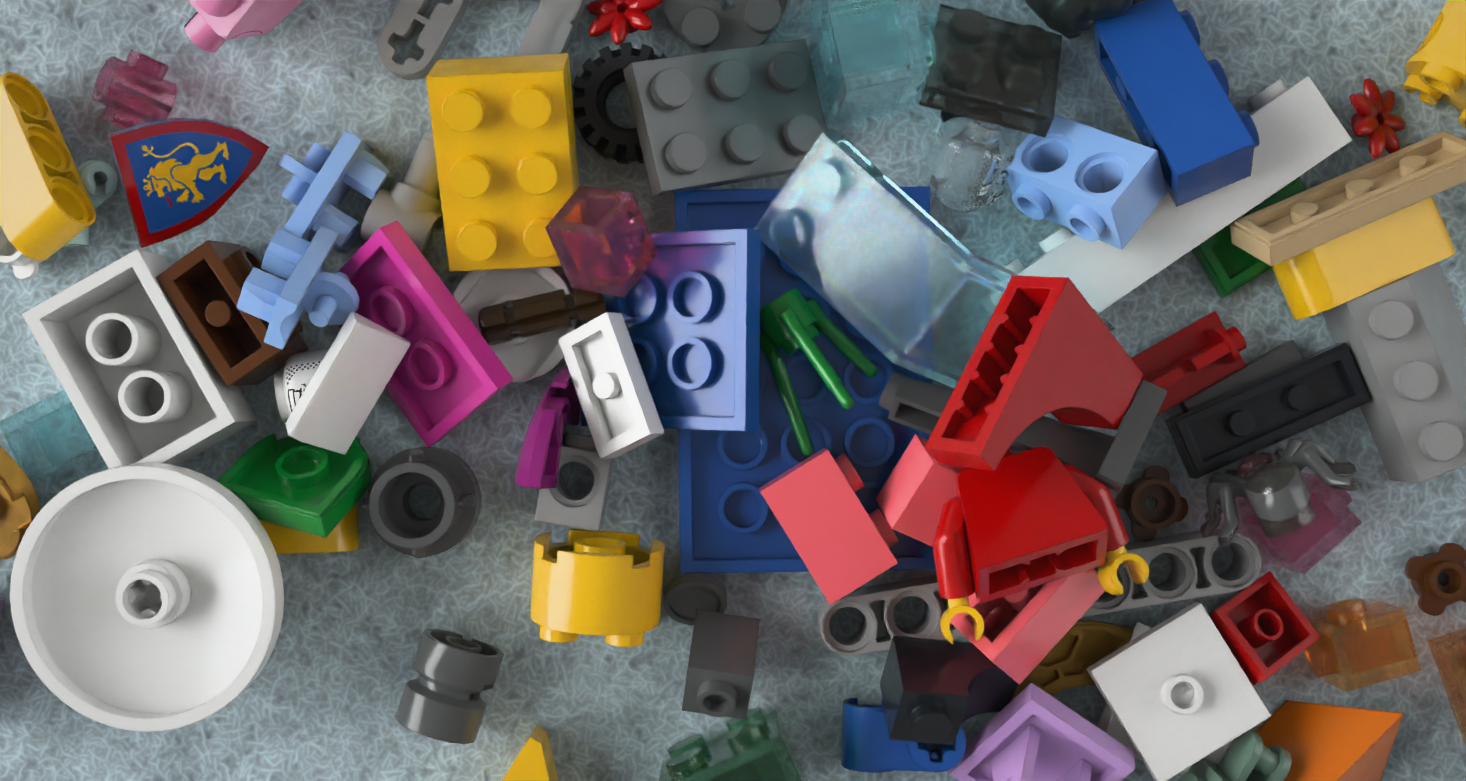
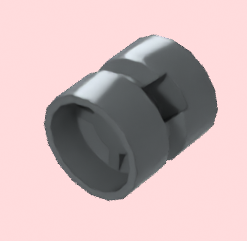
M441 629L424 630L412 664L420 676L406 683L395 715L397 722L405 728L436 740L457 744L473 743L477 738L487 707L479 696L483 690L492 689L504 656L501 650L475 639L471 641L462 639L463 635Z

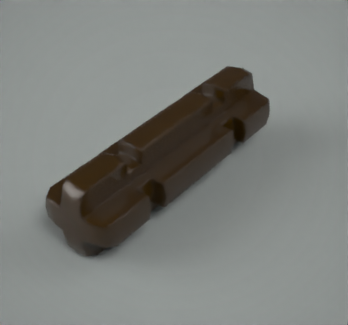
M590 282L573 286L574 293L566 295L564 289L514 300V307L507 309L504 303L482 308L478 315L481 335L489 345H496L513 341L511 334L519 333L521 338L572 327L571 320L578 318L581 324L588 323L604 314L607 310L603 291L599 283Z

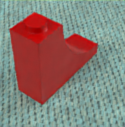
M1012 276L924 448L938 463L995 471L1006 451L1022 431L1035 420L1049 412L1062 424L1118 430L1143 374L1069 277Z

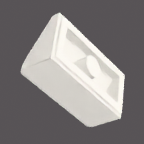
M351 311L285 424L288 436L298 441L345 455L411 345L410 341Z

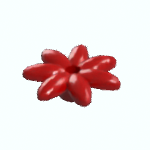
M664 0L591 1L587 5V9L590 14L598 18L590 25L588 33L591 37H597L611 30L612 41L615 45H620L629 33L636 32L638 29L647 31L652 28L653 23L644 12L659 6Z
M1370 78L1365 79L1363 83L1364 95L1356 93L1349 97L1352 106L1358 112L1352 116L1351 126L1356 136L1360 138L1369 136L1370 154L1375 159L1382 155L1384 149L1389 154L1400 150L1399 139L1395 132L1405 129L1406 123L1399 115L1389 114L1395 105V93L1387 90L1381 94L1374 80Z

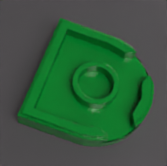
M274 433L255 443L217 482L241 499L259 520L326 538L364 495L371 482L372 472L368 454L361 446L360 439L357 436L344 455L298 441L290 436L277 440Z

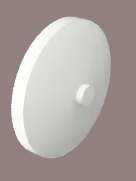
M133 463L97 472L74 482L60 491L40 510L27 528L16 553L11 574L10 603L13 624L20 646L37 676L53 694L78 713L99 723L124 730L151 732L177 729L194 724L219 711L247 689L266 665L279 636L284 609V587L280 563L266 530L249 507L232 491L204 474L188 468L163 463Z

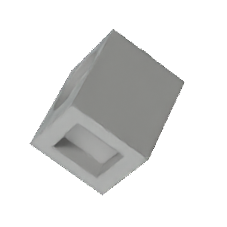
M565 432L564 444L561 445L556 488L539 490L534 521L592 531H599L603 527L614 458L600 459L592 436ZM569 462H581L592 471L594 485L587 496L574 497L563 489L560 475L564 466Z

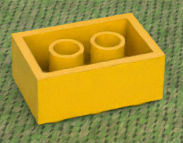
M569 53L437 60L426 76L449 272L580 265L583 251L582 236H584Z

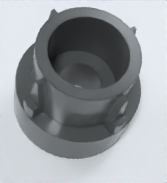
M418 447L399 452L380 466L372 478L367 498H364L362 506L365 511H368L369 519L375 532L388 546L403 554L414 556L415 558H424L445 552L468 536L480 514L481 490L473 470L458 455L438 447ZM419 483L433 486L440 495V509L431 519L417 516L410 507V493Z

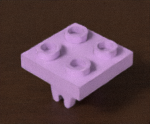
M1030 683L966 743L963 758L958 765L950 769L949 775L958 781H1122L1135 770V757L1133 750L1033 683Z

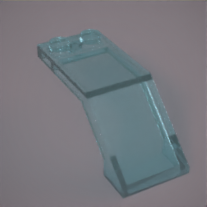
M835 129L821 133L754 228V230L761 231V241L892 363L954 389L1011 277L1021 276L970 252ZM1094 310L1096 314L1099 316V318L1102 320V322L1109 329V331L1112 333L1115 327L1112 326L1105 318H1103L1096 310Z

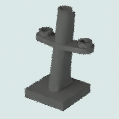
M895 371L881 395L879 406L890 411L887 419L931 435L954 390L907 377ZM1143 380L1115 436L1077 425L1062 424L1059 420L1042 416L1022 431L1011 444L1010 449L1013 455L1039 446L1052 449L1062 464H1071L1106 485L1115 501L1117 494L1120 493L1168 391Z

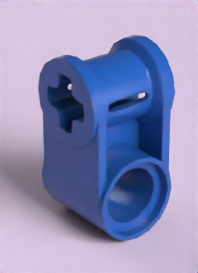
M848 698L843 701L841 765L846 769L868 773H883L894 770L937 773L948 771L955 767L964 756L966 739L961 726L954 745L939 744V749L930 750L925 742L889 740L883 700H881V705L858 704V698Z

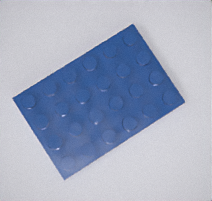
M930 186L712 189L674 193L675 232L743 228L761 231L760 310L781 295L794 288H798L806 302L814 298L825 316L877 367L878 372L876 376H867L816 327L820 336L814 342L854 399L853 407L845 409L841 406L833 392L829 390L802 349L787 356L783 348H779L808 427L807 430L814 446L813 454L823 448L828 449L834 459L845 453L864 483V487L855 492L856 496L868 514L879 509L885 517L875 498L915 434L927 440L930 437L926 433L887 419L890 411L879 406L881 395L895 371L907 377L933 384ZM761 347L759 352L758 431L678 429L680 574L693 572H809L759 490L761 486L811 456H806L801 451L767 356ZM893 530L899 542L889 549L898 564L888 570H936L932 546Z

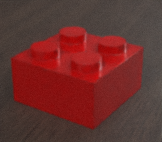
M1271 571L1260 576L1249 587L1239 590L1208 613L1252 686L1271 677L1321 638Z

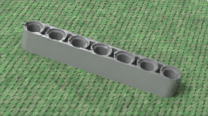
M1206 529L1158 537L1151 540L1128 542L1124 545L1127 553L1139 555L1146 561L1148 567L1156 556L1166 553L1171 561V573L1168 579L1159 585H1152L1148 577L1144 584H1135L1130 576L1129 569L1125 564L1121 563L1117 569V577L1123 586V594L1112 595L1105 591L1082 617L1242 590L1249 587L1257 579L1261 570V555L1258 547L1249 538L1241 534L1232 532L1228 538L1218 539L1221 529ZM1228 543L1233 552V562L1225 573L1217 575L1211 565L1212 555L1220 545ZM937 575L861 587L832 605L829 604L827 599L822 601L817 611V626L824 643L832 651L845 656L889 650L893 636L947 640L942 635L940 619L949 608L948 599L940 597ZM908 596L921 598L925 605L922 619L911 627H901L895 624L893 610L896 604L902 598ZM843 607H854L860 610L863 615V624L860 630L850 637H838L829 630V621L832 615ZM950 623L953 639L965 637Z

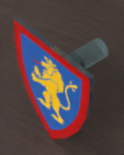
M169 118L139 124L108 134L141 248L173 238L204 223L216 214L258 167L269 146L238 127L209 119Z

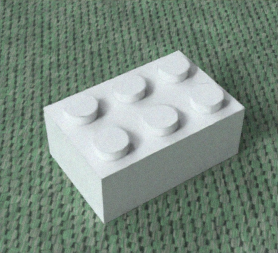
M140 249L134 250L22 313L23 318L109 469L133 463H163L179 466L258 421L239 386L227 387L156 279V276L170 267L166 257Z

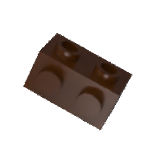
M207 240L156 276V279L227 387L258 385L282 369L291 355L309 350L299 334L303 331L301 321L298 322L283 350L265 343L264 338L269 322L237 309L243 284L252 269L255 267L265 271L261 269V260L246 246L241 247L240 244Z

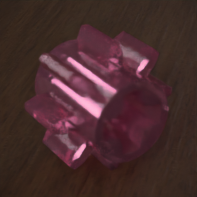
M133 50L129 51L126 61L111 56L102 66L93 88V100L107 106L101 118L128 131L144 126V123L149 125L164 123L174 106L177 95V86L163 79L169 66Z

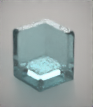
M65 390L0 421V428L19 466L29 480L52 478L74 467L71 462L72 460L97 448Z

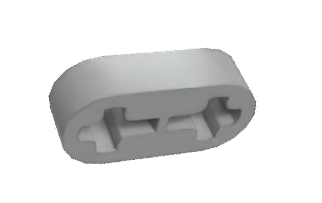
M399 0L382 29L377 42L378 55L383 65L395 76L405 80H416L426 76L441 57L466 12L469 0H453L450 5L439 2L429 19L425 18L424 15L430 6L431 0ZM418 25L423 26L424 28L417 39V45L424 52L423 56L419 61L414 58H408L403 65L397 64L400 55L393 48L395 41L398 38L403 41H409Z

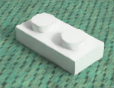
M605 312L558 339L600 459L616 458L665 434L622 313Z

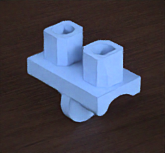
M346 130L332 152L314 142L302 162L284 153L278 164L294 175L281 196L297 205V208L283 229L288 233L311 242L319 227H326L339 233L333 248L348 253L360 236L362 223L338 209L342 200L351 187L373 200L382 188L387 190L390 188L396 175L378 158L372 155L374 149Z
M320 226L312 241L309 242L278 228L268 245L262 261L261 269L265 271L255 267L252 269L243 284L237 304V309L269 322L264 338L265 343L283 350L305 311L309 314L310 321L319 327H324L327 324L343 325L351 311L356 313L359 308L360 298L357 290L350 283L349 277L342 272H326L327 270L324 266V262L334 247L339 233Z

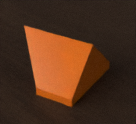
M1286 700L1254 733L1261 736L1263 745L1267 747L1278 745L1290 752L1292 758L1291 768L1284 781H1381L1404 713Z

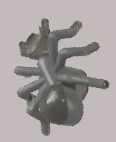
M1293 438L1289 440L1285 450L1282 447H1277L1273 454L1267 452L1251 454L1242 461L1237 470L1226 469L1224 473L1216 472L1209 477V484L1206 486L1208 511L1205 513L1206 521L1201 525L1200 532L1204 538L1209 537L1220 525L1221 514L1223 513L1225 522L1218 535V542L1221 547L1229 546L1239 527L1236 497L1247 498L1266 537H1277L1293 532L1307 525L1316 517L1309 502L1310 491L1301 475L1302 469L1308 466L1324 484L1331 488L1353 492L1359 489L1358 481L1354 477L1337 474H1353L1356 472V467L1351 462L1335 461L1312 439L1303 441L1300 438Z

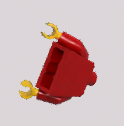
M1042 446L1014 455L1009 447L995 471L975 468L962 470L956 476V497L943 504L932 546L940 597L948 599L949 608L940 619V629L947 641L953 644L950 622L959 613H968L972 617L975 640L978 641L984 633L982 616L976 609L971 608L968 596L974 594V592L979 604L1099 567L1097 577L1104 591L1112 595H1122L1124 592L1123 586L1117 577V569L1121 563L1127 566L1135 584H1144L1150 573L1148 564L1139 555L1127 553L1124 545L1129 542V537L1109 488L1073 465L1062 464L1052 449Z

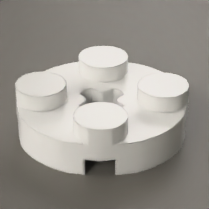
M550 267L473 270L468 272L460 281L453 297L481 334L478 315L482 308L501 303L511 308L514 307V300L564 289L566 295L570 294L571 290L560 275ZM578 319L571 320L572 327L521 338L519 333L511 334L513 341L489 346L514 380L512 382L525 383L548 375L565 360L558 339L577 329Z

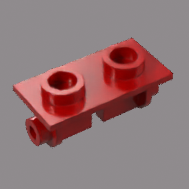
M1213 311L1132 357V361L1142 372L1143 376L1126 412L1143 380L1168 391L1157 414L1159 416L1245 367L1246 364L1239 352L1244 350L1247 345L1241 332L1234 326L1226 330L1216 311Z

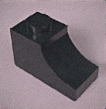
M893 636L880 680L889 740L954 745L963 721L983 713L1000 712L1013 700L1018 683L995 665L973 643L953 641V644H951L947 640Z

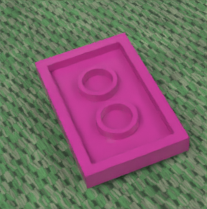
M398 220L380 227L338 271L346 274L350 279V283L357 290L360 298L359 308L356 311L357 314L410 341L411 345L385 389L427 447L433 446L448 436L514 380Z

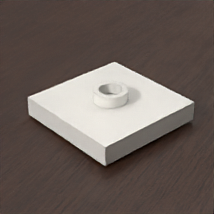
M1192 603L1086 668L1155 781H1167L1271 717V714L1202 603Z

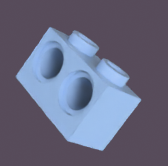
M1050 112L1044 115L1002 166L1003 170L1009 173L1007 181L1012 192L1013 203L1023 214L1035 220L1045 218L1069 228L1074 234L1084 240L1091 242L1100 240L1122 250L1167 194L1156 149Z

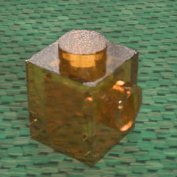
M1361 598L1346 599L1325 606L1327 616L1309 621L1321 636V638L1305 649L1310 667L1317 677H1323L1325 682L1348 692L1421 671L1404 608L1381 601L1365 605L1364 599Z

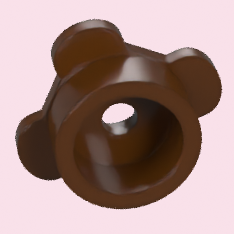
M1151 465L1145 468L1143 477L1130 485L1124 484L1115 499L1117 508L1124 509L1132 522V534L1142 540L1153 539L1157 535L1158 529H1164L1175 521H1182L1188 513L1186 499L1181 497L1176 487L1169 482L1170 474L1162 466ZM1148 497H1153L1156 501L1155 506L1151 509L1145 506V500Z
M1445 543L1440 547L1439 552L1428 553L1423 556H1413L1407 561L1405 574L1411 580L1412 587L1419 596L1418 606L1424 613L1438 616L1444 612L1446 606L1458 601L1466 602V565L1464 563L1466 551L1462 546L1455 543ZM1444 573L1447 576V581L1445 584L1440 585L1437 578L1440 574Z

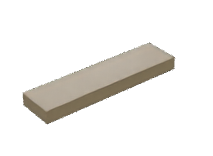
M1442 131L1244 216L1230 224L1231 242L1264 263L1274 266L1465 182L1466 140Z

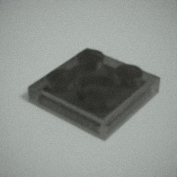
M940 4L932 31L919 105L1046 137L1054 119L1062 35L1045 31L1035 25H1021L986 16L973 9H959Z

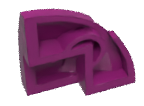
M567 364L562 367L548 386L531 418L518 458L514 481L517 485L538 489L556 488L564 424L579 425L581 409Z

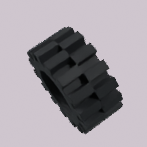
M631 42L620 43L621 49L611 51L609 46L600 49V57L594 61L589 57L582 65L584 72L581 77H575L572 85L574 89V97H572L574 121L587 144L593 147L602 157L606 159L608 157L621 164H628L633 161H639V164L645 162L637 128H622L614 124L606 114L605 103L610 91L618 84L626 82L623 69L630 63L667 57L664 54L661 57L656 55L653 47L642 44L641 49L632 47Z

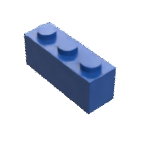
M1143 0L1131 5L1122 16L1104 17L1094 21L1095 54L1101 69L1142 144L1157 150L1166 189L1176 207L1251 176L1254 148L1258 147L1260 143L1256 126L1246 110L1239 112L1235 110L1228 97L1229 84L1224 70L1216 59L1206 60L1199 48L1200 35L1197 25L1189 11L1183 10L1179 12L1172 0Z

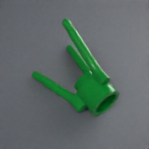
M794 288L760 310V326L763 329L760 332V347L767 356L801 451L804 455L809 456L813 454L814 446L779 348L782 347L787 356L802 349L829 390L833 392L841 406L845 409L853 407L854 399L814 342L820 336L816 327L867 376H876L878 370L863 352L825 316L814 298L806 302L798 288Z

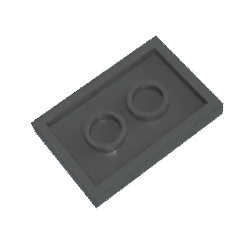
M806 39L632 62L623 69L653 197L807 171L828 166L835 162Z

